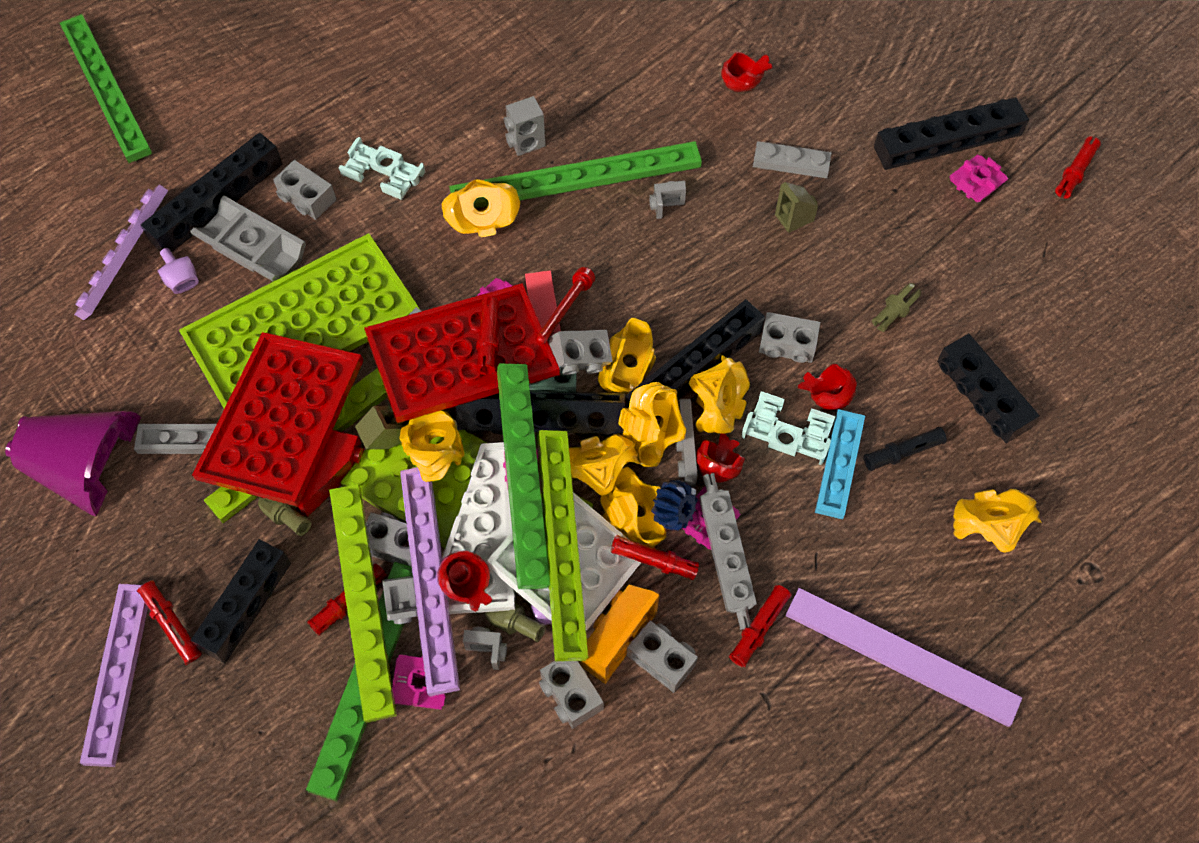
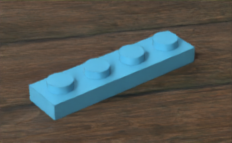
M840 409L837 410L815 513L843 520L865 415Z

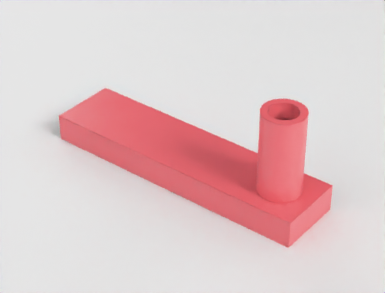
M551 270L525 274L527 294L542 328L557 308ZM560 323L555 328L551 336L561 331Z

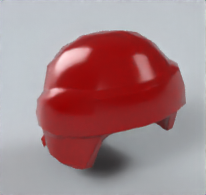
M734 53L722 66L721 76L724 84L734 92H747L754 89L760 83L764 72L773 68L772 64L768 63L769 56L767 54L763 55L755 62L745 53Z
M834 363L828 366L818 378L807 372L803 377L805 382H801L798 385V389L810 391L811 399L821 408L837 410L851 403L856 395L857 381L848 369Z
M722 433L720 434L718 445L709 440H703L696 452V462L700 474L704 476L714 473L716 483H723L736 478L740 474L745 461L743 456L733 452V449L740 443L734 439L729 440Z
M456 551L443 559L438 569V585L445 595L453 600L466 602L470 605V609L475 612L479 610L480 604L488 605L492 602L491 596L484 592L489 585L490 570L488 564L478 554L470 551Z

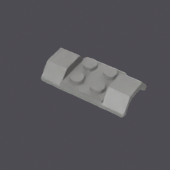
M226 196L220 199L218 213L204 228H193L190 231L192 235L211 245L214 250L273 282L296 269L301 263L306 246L305 241Z

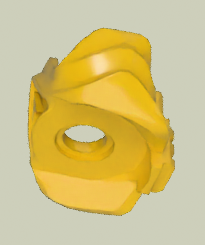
M475 179L461 190L449 194L442 202L443 216L452 228L462 234L478 232L480 237L495 235L497 228L510 225L515 220L520 208L517 190L512 185L507 183H490L480 179ZM485 197L488 200V207L484 210H476L474 208L475 199Z
M636 318L629 319L626 326L609 340L613 362L604 366L603 371L598 374L599 385L608 393H625L626 396L642 383L656 361L651 328L647 322ZM626 355L634 356L637 360V366L633 368L627 367L623 362V357Z
M722 355V362L691 377L689 385L698 394L696 402L704 409L703 414L695 424L699 432L731 433L734 430L735 419L742 418L747 405L743 397L749 389L750 382L741 361L735 362L732 358H726Z
M653 382L636 388L632 392L629 408L621 410L618 424L624 429L622 436L635 443L634 448L639 454L638 459L644 467H657L665 449L675 442L683 441L685 438L686 427L680 414L677 391L660 382ZM656 416H660V424H658Z
M445 410L410 419L409 424L401 428L400 441L403 450L407 456L410 455L412 464L418 467L423 481L441 480L447 473L452 461L456 465L461 464L464 448L457 429V423ZM435 437H444V440L438 444L429 443Z
M613 434L601 442L598 436L580 440L581 447H569L571 477L580 479L599 495H607L612 492L621 469L628 462L641 464L638 459L639 454L634 448L635 443L620 434Z
M622 468L612 492L607 495H601L600 502L605 511L602 517L629 540L654 548L655 545L666 538V528L654 521V513L651 512L655 503L653 499L657 496V489L661 488L644 483L631 468ZM638 505L644 509L645 514L642 517H637Z
M994 489L977 492L974 494L975 499H960L957 502L953 515L955 519L953 534L958 539H963L972 533H979L988 542L992 541L1001 552H1010L1015 549L1021 535L1031 522L1042 523L1039 518V511L1036 508L1037 502L1029 495L1017 489H1009L997 495Z

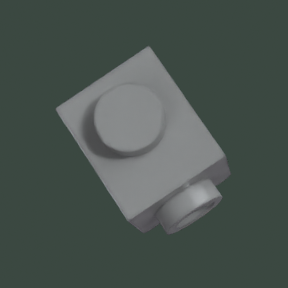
M669 181L654 184V194L649 195L650 209L655 210L657 219L662 218L664 206L685 204V181Z
M413 576L382 580L387 620H394V624L411 622L412 617L418 616Z
M484 627L464 630L463 644L465 650L492 652L493 670H499L500 661H505L507 654V643H502L501 633L490 632L489 629Z

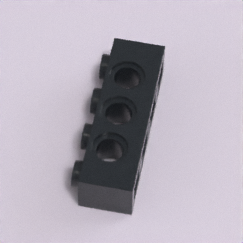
M969 333L943 348L937 360L940 369L955 382L958 391L966 395L973 404L975 411L980 416H983L991 425V429L996 436L1001 437L1007 444L1034 426L1040 415ZM981 387H984V388L988 389L989 392L983 390ZM999 408H1003L1007 413L1002 412Z
M261 539L257 541L192 637L191 641L200 651L226 664L290 567L291 562L284 551Z

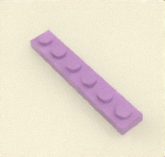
M159 184L153 191L148 189L142 196L140 201L144 203L140 210L135 209L129 217L128 222L131 225L128 230L123 229L117 236L115 242L118 243V246L114 251L110 249L102 260V263L105 264L101 272L97 270L90 279L89 284L92 287L88 293L84 291L76 301L75 305L79 308L74 315L85 320L93 313L142 234L143 229L140 224L155 213L168 192L166 188Z
M119 584L80 760V763L84 766L115 767L148 610L144 600L137 592V589L142 585Z

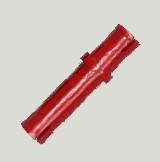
M1087 137L1072 164L1064 170L1063 178L1055 189V193L1059 197L1066 190L1063 198H1069L1076 185L1082 182L1086 168L1101 146L1098 138L1095 137L1093 143L1090 144L1093 137Z
M485 297L481 301L480 338L476 343L478 352L477 372L486 375V369L489 367L488 373L491 375L495 372V354L499 349L498 342L496 341L499 301L494 297H490V305H488V298Z
M616 535L611 547L614 548H611V553L661 569L662 573L669 574L670 572L690 580H694L698 573V562L676 556L673 551L669 550L667 553L628 540L619 535Z
M377 563L373 564L377 586L388 576ZM345 591L336 598L329 599L326 602L327 605L307 621L308 625L318 636L339 618L342 620L346 616Z
M154 580L143 584L137 589V592L151 611L149 615L152 620H157L185 665L197 660L202 653L191 641L192 638L172 610L174 606L171 601H166L155 585ZM155 600L158 602V604L160 605L168 619H165L164 615L155 604ZM171 626H174L185 645L181 643Z
M775 585L750 626L743 629L741 633L742 638L729 655L731 661L738 666L746 667L757 647L763 645L765 641L764 636L791 597V593L785 587Z

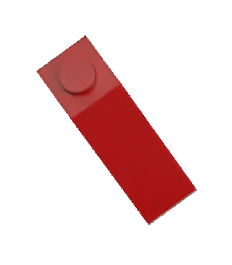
M332 430L298 506L303 516L308 517L330 496L329 490L338 488L353 465L360 463L364 448L358 436Z

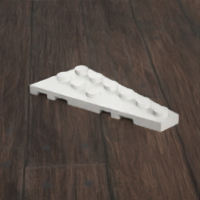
M504 442L480 445L471 472V479L467 491L464 492L461 501L462 506L459 515L456 516L442 557L443 559L456 551H470L478 554L486 562L512 533L507 482L504 479L506 469L503 468V463L505 462ZM490 570L489 585L484 592L491 596L492 602L488 605L480 604L479 610L475 612L470 609V605L466 602H459L448 597L450 614L515 610V590Z

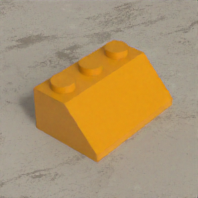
M628 585L624 592L619 590L610 602L612 608L606 615L602 613L593 625L594 632L589 638L586 637L588 658L585 661H578L581 667L606 684L627 656V647L649 620L652 621L657 615L659 594L633 585Z

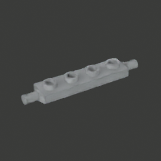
M711 473L710 475L703 476L707 492L699 497L726 612L737 613L740 630H743L751 624L748 610L757 603L729 490H718L715 474Z

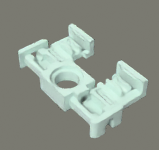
M361 137L356 138L348 150L350 159L346 165L339 166L341 175L360 183L364 178L362 174L365 170H369L370 167L375 171L390 176L391 181L388 184L381 182V190L401 200L410 188L411 183L412 186H416L419 183V176L423 177L425 174L422 162L419 167L405 162L400 153L383 146H379L378 150L364 145ZM385 158L393 159L392 164L389 166L380 165L381 161Z
M761 391L754 413L750 412L747 416L742 430V438L744 439L747 434L769 442V448L792 456L799 452L819 459V465H822L830 446L831 440L828 436L835 416L811 408L807 420L810 424L808 428L805 427L804 429L778 421V418L775 416L777 411L781 412L785 399ZM781 433H789L794 441L790 444H784L779 440L778 436Z

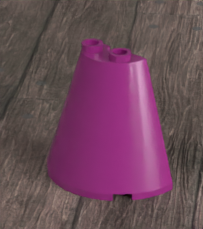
M131 411L23 416L18 422V429L14 434L13 440L9 441L6 446L5 454L7 457H11L14 468L88 514L97 516L108 492L98 479L117 438L119 437L122 440L131 442L141 416Z

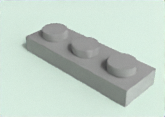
M757 141L753 167L827 178L831 152Z
M680 399L679 410L686 427V435L683 441L676 442V452H681L682 460L678 461V477H683L686 484L696 487L697 465L691 399Z
M138 424L134 450L137 454H202L217 424Z

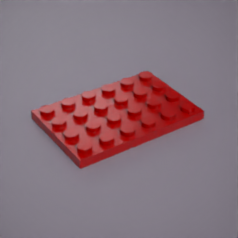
M522 283L364 327L397 423L499 393L497 367L499 364H527L529 384L560 375V368L548 341L543 345H539L536 342V336L542 327ZM485 297L488 298V305H490V297H494L499 301L496 336L499 349L495 354V372L491 375L488 373L489 367L486 369V375L477 372L478 352L476 343L480 338L481 301Z
M262 332L192 473L194 479L298 507L364 361L362 356L352 352Z

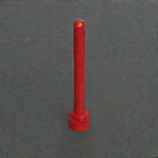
M581 267L575 272L572 277L573 286L536 336V342L539 345L546 343L581 291L591 288L595 282V274L591 269Z

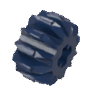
M679 480L664 482L662 488L657 489V496L653 499L655 503L651 512L654 513V521L669 530L679 531L681 528L685 529L688 526V521L693 520V513L697 511L695 509V504L698 502V498L695 497L696 489L691 488L686 482Z

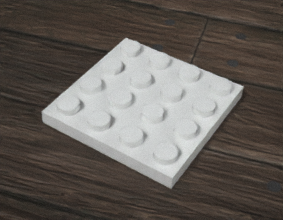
M573 493L585 628L587 631L641 562L610 552L611 548H614L611 545L616 535L628 538ZM511 533L489 557L486 563L491 571L552 622L549 587L547 589H518L513 534Z

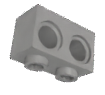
M535 97L506 105L507 117H504V123L508 131L505 136L509 147H514L518 156L546 147L544 114Z
M293 160L273 179L277 188L276 194L282 201L286 203L289 201L295 205L301 214L305 216L308 214L315 220L336 201L332 185L296 160Z
M767 312L759 353L773 358H789L799 363H812L820 322ZM771 336H778L780 339H775ZM798 341H804L807 344H801Z
M607 330L559 331L547 340L563 375L575 374L579 370H586L588 374L603 371L604 366L613 362Z
M371 512L366 522L371 556L390 563L397 562L412 567L410 548L401 546L408 539L407 524L398 521L388 513H381L379 515ZM379 531H387L386 536L383 538H374Z
M649 620L627 647V656L674 693L694 669L698 657L695 655V650L689 644L683 641L679 643L672 638V633L668 628L660 623L656 625ZM648 640H655L659 643L660 647L656 650H649L644 646V643ZM672 658H678L683 662L684 666L680 669H673L668 665V661Z
M554 661L540 669L542 680L539 681V685L547 698L553 696L558 705L554 709L563 724L568 721L573 729L604 710L603 700L578 661ZM559 673H565L570 677L569 681L562 685L555 683L553 678ZM576 698L582 699L586 703L585 707L578 711L569 707V703Z

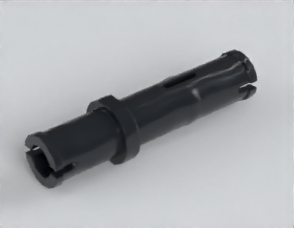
M936 427L933 430L898 443L890 442L885 445V448L864 454V463L869 471H874L890 463L896 465L903 458L940 444H945L947 441L946 434L941 427Z

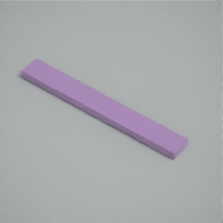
M416 467L402 470L400 474L427 694L435 696L460 690L448 596L442 592L438 585V569L443 558L432 481H423L420 471Z
M801 588L798 589L786 613L787 617L1007 727L1012 725L1022 697Z

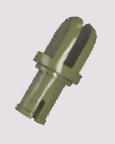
M909 283L896 295L891 294L886 298V307L872 319L874 326L878 323L880 324L877 327L879 331L885 332L897 317L903 318L909 314V307L921 295L920 288L914 291L905 301L902 299L916 284Z
M259 497V508L275 524H286L298 536H302L309 531L311 527L310 520L297 512L296 506Z
M515 604V610L485 612V617L490 624L508 634L519 632L535 642H539L545 634V624L527 617L524 608Z

